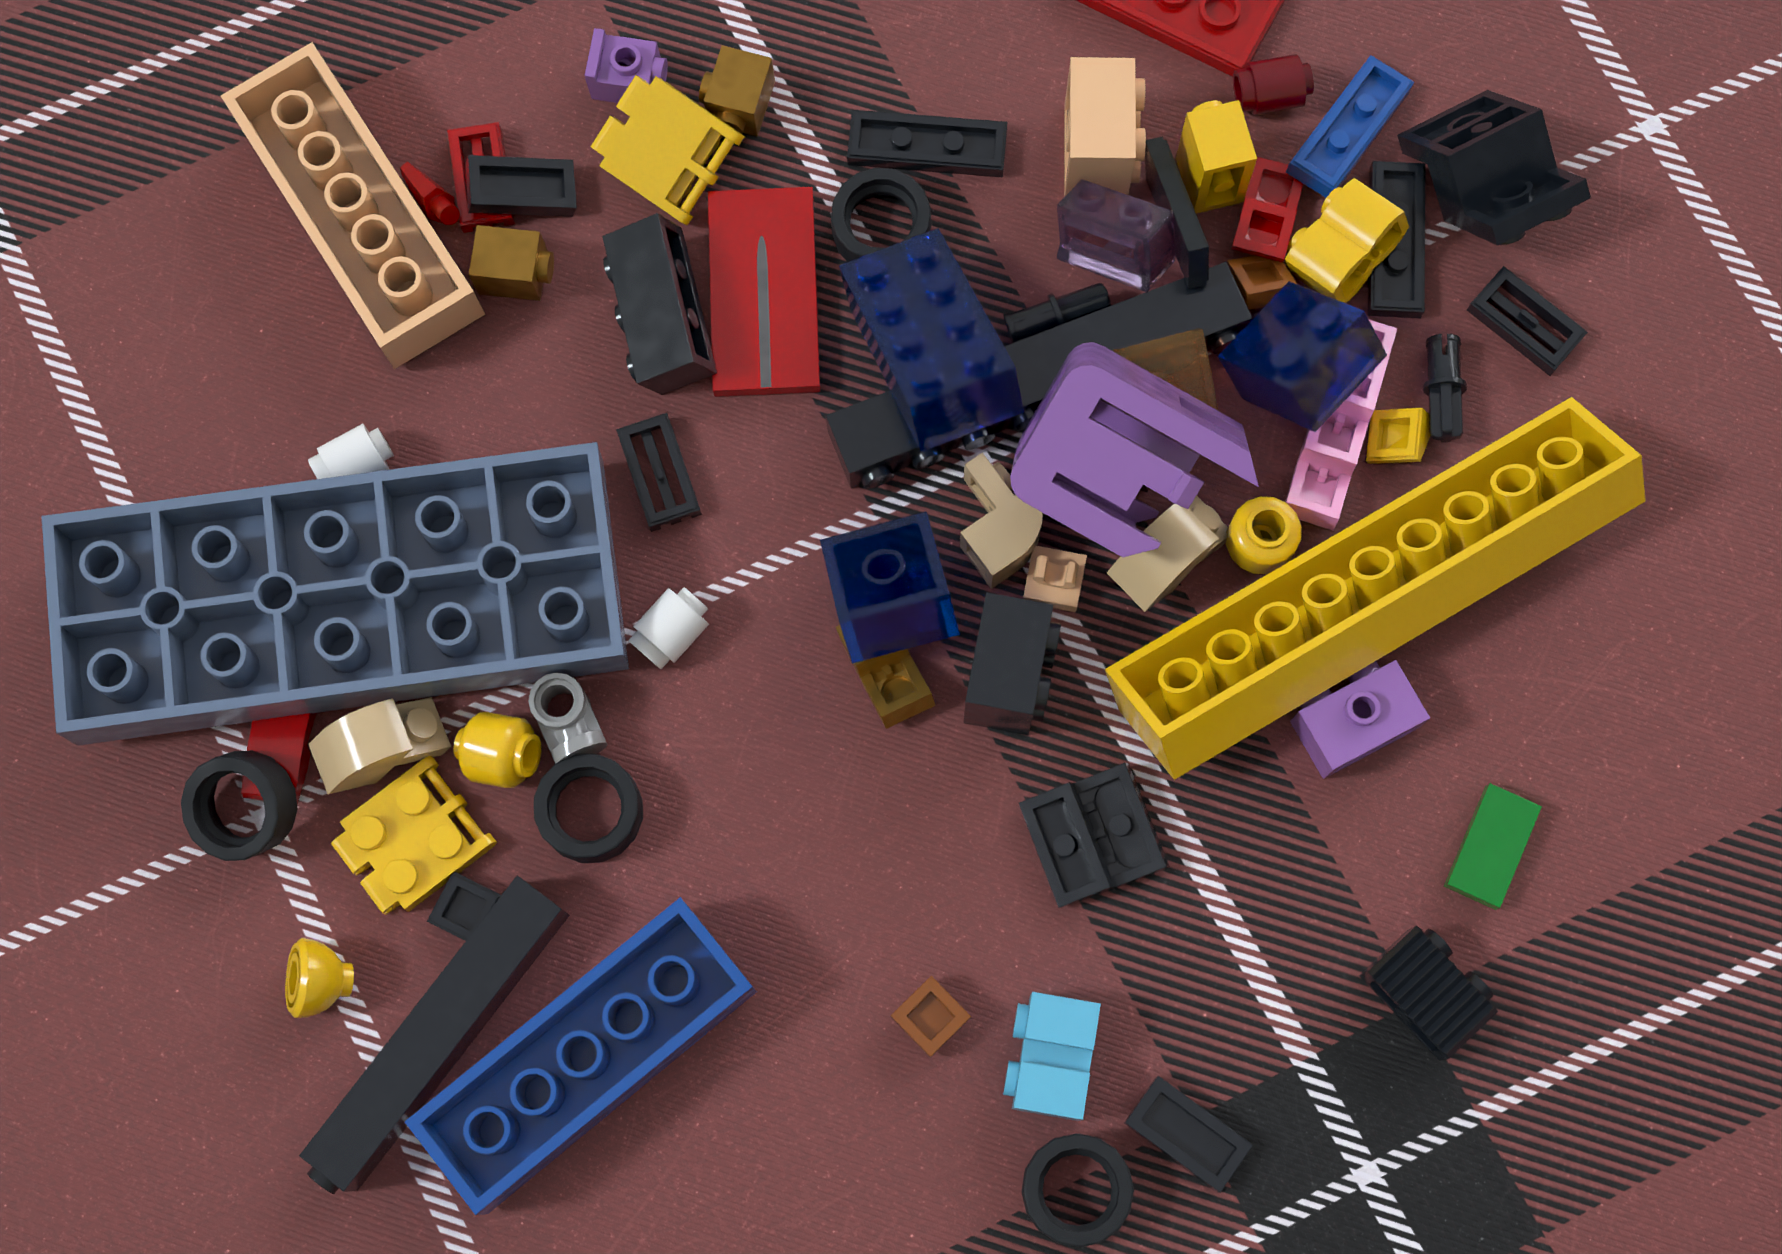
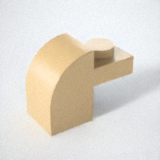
M982 452L965 464L964 481L988 514L960 532V547L992 589L1021 569L1030 560L1032 551L1038 545L1043 513L1012 493L1010 474L999 462L992 465Z
M1196 495L1188 509L1173 504L1143 531L1161 541L1158 549L1127 557L1120 556L1108 570L1107 574L1146 612L1172 593L1198 563L1225 544L1228 527L1221 521L1219 514Z
M432 697L395 705L393 699H388L363 707L328 725L308 744L327 794L377 783L394 766L419 761L427 756H441L451 747Z

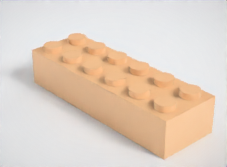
M313 42L221 95V98L394 369L485 315L473 289Z

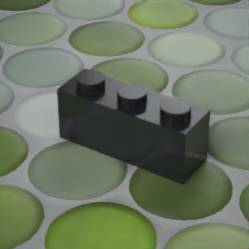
M656 213L603 235L607 254L603 259V265L609 280L614 284L618 304L615 306V316L620 328L626 335L630 352L626 356V363L632 378L637 384L663 395L717 374L682 228Z

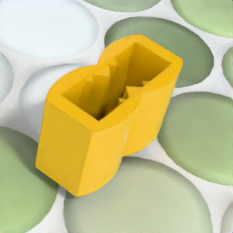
M1355 178L1350 180L1343 188L1337 187L1330 192L1323 202L1320 219L1315 221L1310 227L1301 228L1294 234L1288 244L1287 256L1285 258L1290 273L1338 308L1345 305L1359 291L1373 269L1395 249L1409 228L1405 212Z

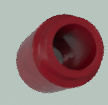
M1297 54L1247 62L1244 69L1234 70L1233 72L1235 101L1239 100L1243 112L1251 111L1253 115L1303 107L1306 103V95H1311L1314 91L1311 66L1309 63L1302 64Z

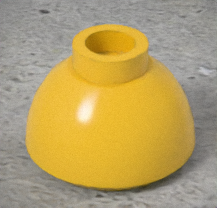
M300 938L291 948L286 969L285 998L287 1009L294 1018L311 1017L330 1008L339 997H350L354 983L352 963H342L335 952L323 943L312 939Z

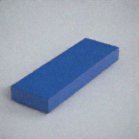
M1370 55L1291 160L1286 173L1326 198L1332 190L1342 185L1410 93L1415 82Z

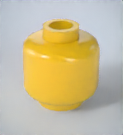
M1260 496L1246 501L1236 510L1226 531V546L1230 557L1240 568L1253 574H1269L1292 559L1301 541L1302 526L1297 513L1286 502L1275 497Z
M480 712L472 717L465 727L458 731L454 740V755L459 760L463 775L472 782L503 788H515L526 777L529 778L535 773L540 762V738L534 734L532 726L524 718Z

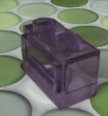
M1083 179L1057 204L1060 236L1057 259L1144 292H1148L1175 262L1174 217L1172 210ZM1092 234L1109 240L1103 248L1085 241Z

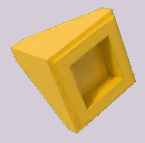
M1423 408L1374 410L1370 418L1366 462L1368 464L1421 462L1430 438L1429 414Z

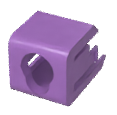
M1094 342L1082 343L1068 354L1019 439L1010 476L1011 487L1015 495L1023 502L1121 557L1158 549L1161 541L1136 528L1137 522L1156 518L1159 513L1158 510L1135 498L1141 487L1145 485L1168 498L1169 501L1188 509L1204 484L1203 480L1189 473L1200 454L1257 487L1259 486L1242 424L1110 349Z

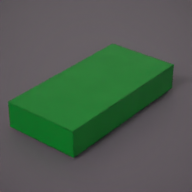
M1491 783L1486 785L1443 887L1494 910L1499 909L1542 806Z

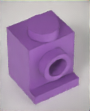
M594 28L585 71V79L591 99L618 103L635 75L640 76L650 84L655 76L666 81L667 58H661L657 42L606 35L605 30Z

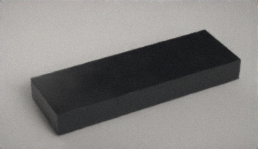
M852 109L847 164L851 166L1003 178L1008 122Z
M1163 136L1148 139L1145 146L1146 181L1188 289L1205 286L1207 281H1209V245L1167 140H1164Z
M1373 161L1370 166L1369 188L1405 212L1409 228L1395 249L1373 269L1368 277V316L1421 319L1424 314L1425 163Z

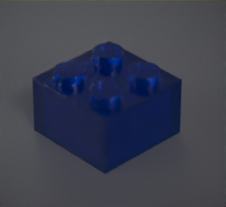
M1289 281L1274 295L1271 301L1237 334L1235 339L1219 354L1218 358L1242 399L1316 432L1381 363L1387 354L1365 311Z
M927 511L820 540L840 627L852 663L960 635Z

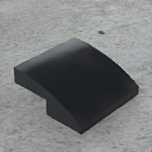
M1122 763L1076 783L1068 782L1019 803L1058 908L1077 903L1170 868L1128 763Z

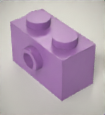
M1397 660L1381 668L1376 661L1349 676L1347 678L1350 682L1349 685L1334 693L1327 689L1300 705L1302 710L1298 711L1290 721L1323 779L1419 729L1430 719Z

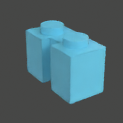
M1037 992L1031 993L1029 1005L1018 1003L1012 1037L1023 1039L1019 1062L1008 1061L1003 1095L1014 1097L1013 1110L1075 1121L1083 1120L1100 1003Z

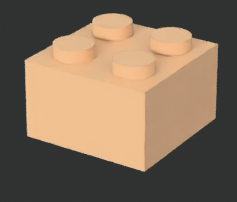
M1070 58L1064 109V201L1127 202L1130 184L1140 182L1141 161H1144L1146 146L1145 128H1140L1141 111H1144L1145 78H1136L1135 58Z

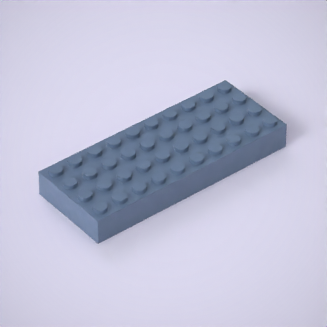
M597 442L41 516L56 733L77 746L305 713L368 706L388 699H393L394 702L534 683L543 676L552 673H563L571 677L629 669L604 462Z

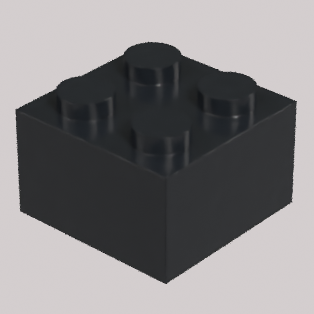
M986 592L965 700V724L1029 735L1032 720L1043 722L1051 678L1040 675L1042 667L1053 668L1061 629L1060 623L1050 622L1053 610L1052 604Z

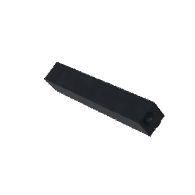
M518 875L514 878L299 1155V1157L312 1166L307 1175L314 1182L332 1194H335L339 1188L343 1192L358 1191L406 1129L405 1121L427 1102L570 916L568 913Z

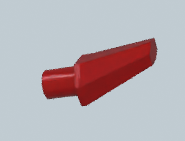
M409 162L400 167L402 177L427 218L445 225H452L458 221L460 211L455 206L454 197Z

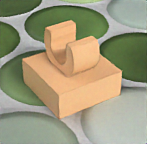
M1035 546L1031 554L1023 599L1052 604L1055 609L1076 612L1087 555Z

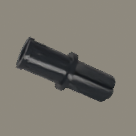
M1097 283L1056 298L1051 293L1047 295L1048 301L1010 314H1003L1013 344L1111 306V300L1104 284Z
M1442 334L1433 335L1426 340L1428 381L1423 385V392L1429 396L1430 436L1434 440H1440L1445 443L1460 439L1463 434L1462 394L1467 390V383L1461 378V338L1454 334H1447L1445 355L1442 354Z

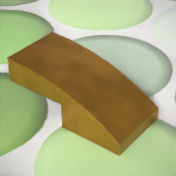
M885 604L835 627L886 729L936 706L932 693L913 661L906 641Z

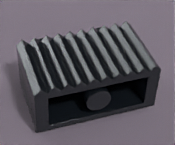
M1414 926L1403 933L1359 976L1439 1061L1446 1060L1479 1031L1498 1010L1489 1002L1493 997L1490 988L1471 971L1464 975L1448 959L1453 952L1443 938L1431 929L1423 932L1421 928Z

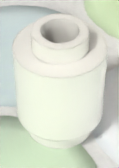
M362 423L318 447L319 454L308 459V462L317 479L390 470L386 460L393 457L394 454L379 428L369 432Z
M685 587L678 594L668 588L633 626L637 631L628 641L658 668L662 669L669 660L675 663L709 625L702 618V615L708 608Z

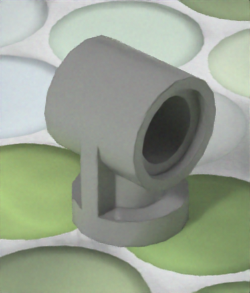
M552 673L536 681L530 690L529 707L539 724L555 763L577 754H597L606 748L608 744L592 710L590 699L576 679L567 674ZM563 693L573 696V707L566 715L561 717L548 715V704L552 698Z

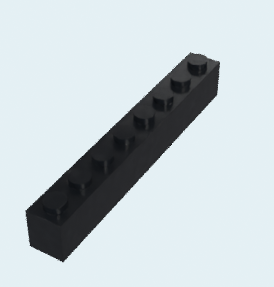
M1227 262L1209 268V281H1207L1205 286L1188 289L1185 279H1179L825 415L827 431L851 489L860 485H864L866 489L875 488L889 482L894 478V472L912 465H914L915 469L930 467L940 462L945 457V452L964 446L966 450L979 448L991 442L995 438V433L1013 426L1016 431L1025 430L1068 354L1082 343L1094 342L1100 344L1150 373L1163 369L1164 373H1172L1191 364L1194 356L1210 350L1214 354H1221L1240 345L1243 342V337L1246 336L1252 317Z

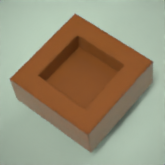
M1255 255L1227 260L1229 269L1248 310L1295 301L1298 284L1284 262Z
M932 975L890 1015L930 1058L971 1018L967 1011Z

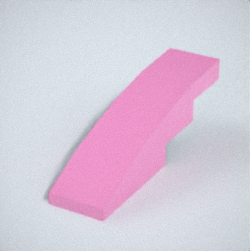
M1346 312L1285 500L1297 513L1299 520L1334 531L1341 514L1352 473L1358 462L1368 423L1375 410L1398 328Z

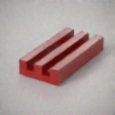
M499 122L447 130L457 206L460 211L459 221L463 233L473 232V227H477V225L494 227V224L502 222L505 226L515 225L514 215L468 213L466 169L462 141L471 140L473 155L485 156L482 138L490 136L492 155L506 157L503 134Z

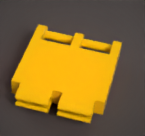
M635 75L616 105L618 109L626 113L630 118L624 124L619 119L610 115L592 143L591 148L604 156L599 165L601 168L688 226L693 218L690 211L707 185L714 186L719 178L715 173L734 143L739 146L745 136L663 79L655 76L650 84L640 76ZM722 136H724L725 139L718 148L720 139L722 138ZM718 148L707 167H705L704 164L709 156ZM698 176V177H699L698 181L696 182L695 186L693 187V189H692L691 192L689 193L693 181H694L695 178ZM689 193L682 206H678L681 200Z
M427 756L341 820L340 823L346 831L331 842L334 849L356 876L370 866L375 869L360 884L382 914L385 915L400 905L404 910L410 912L444 886L452 873H461L497 844L491 833L484 835L466 811L465 807L468 803L461 794L455 796L438 774L436 769L439 764L433 756ZM427 777L446 803L441 806L423 782L424 778ZM455 815L475 840L473 844L468 842L451 819Z

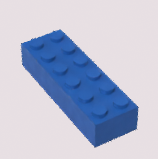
M680 897L414 1113L405 1123L475 1215L489 1214L751 998L757 991Z

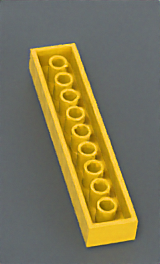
M1570 397L1106 668L1105 672L1118 709L1175 780L1644 503L1646 500L1642 455L1573 397Z

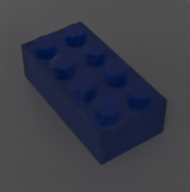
M939 228L839 265L850 310L921 452L1024 412L1016 367Z

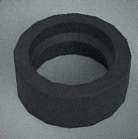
M872 168L856 173L841 185L832 202L831 227L837 250L850 266L867 274L890 275L909 268L921 258L930 241L931 207L924 189L911 176L896 169ZM876 196L893 197L905 203L909 208L913 218L912 229L907 238L899 244L886 248L870 247L859 242L853 235L850 220L854 208L862 201Z
M254 750L233 751L201 764L186 781L181 798L183 823L192 841L208 855L224 861L247 860L281 844L292 830L298 810L296 789L287 771L272 757ZM239 773L246 776L257 786L264 800L265 818L262 828L251 837L234 835L222 824L216 812L214 795L217 784L222 777L228 774Z
M577 754L555 763L541 778L533 798L534 820L542 838L563 857L579 863H600L620 855L636 839L643 821V799L633 778L615 760L598 754ZM595 776L608 781L617 790L621 799V815L617 825L608 835L595 841H580L570 837L561 829L556 817V803L560 793L570 782L581 777Z
M1076 1133L1054 1138L1035 1152L1025 1168L1021 1192L1026 1213L1040 1232L1059 1244L1085 1247L1102 1243L1121 1228L1131 1211L1134 1187L1129 1167L1115 1148L1098 1137ZM1071 1155L1087 1156L1101 1164L1109 1176L1112 1188L1110 1203L1103 1215L1092 1223L1080 1226L1066 1224L1054 1217L1045 1204L1042 1191L1044 1178L1050 1167L1061 1158Z

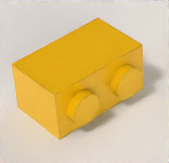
M1217 100L1208 101L1196 106L1191 112L1186 113L1176 161L1196 214L1244 201L1257 156L1239 100L1224 104Z

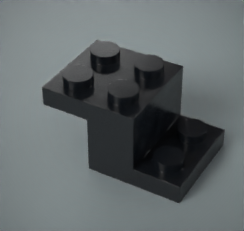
M1489 90L1397 135L1402 154L1428 164L1444 221L1497 246L1519 241L1525 236L1527 230L1545 221L1562 219L1572 212L1573 207L1591 198L1586 178L1557 167L1542 109Z

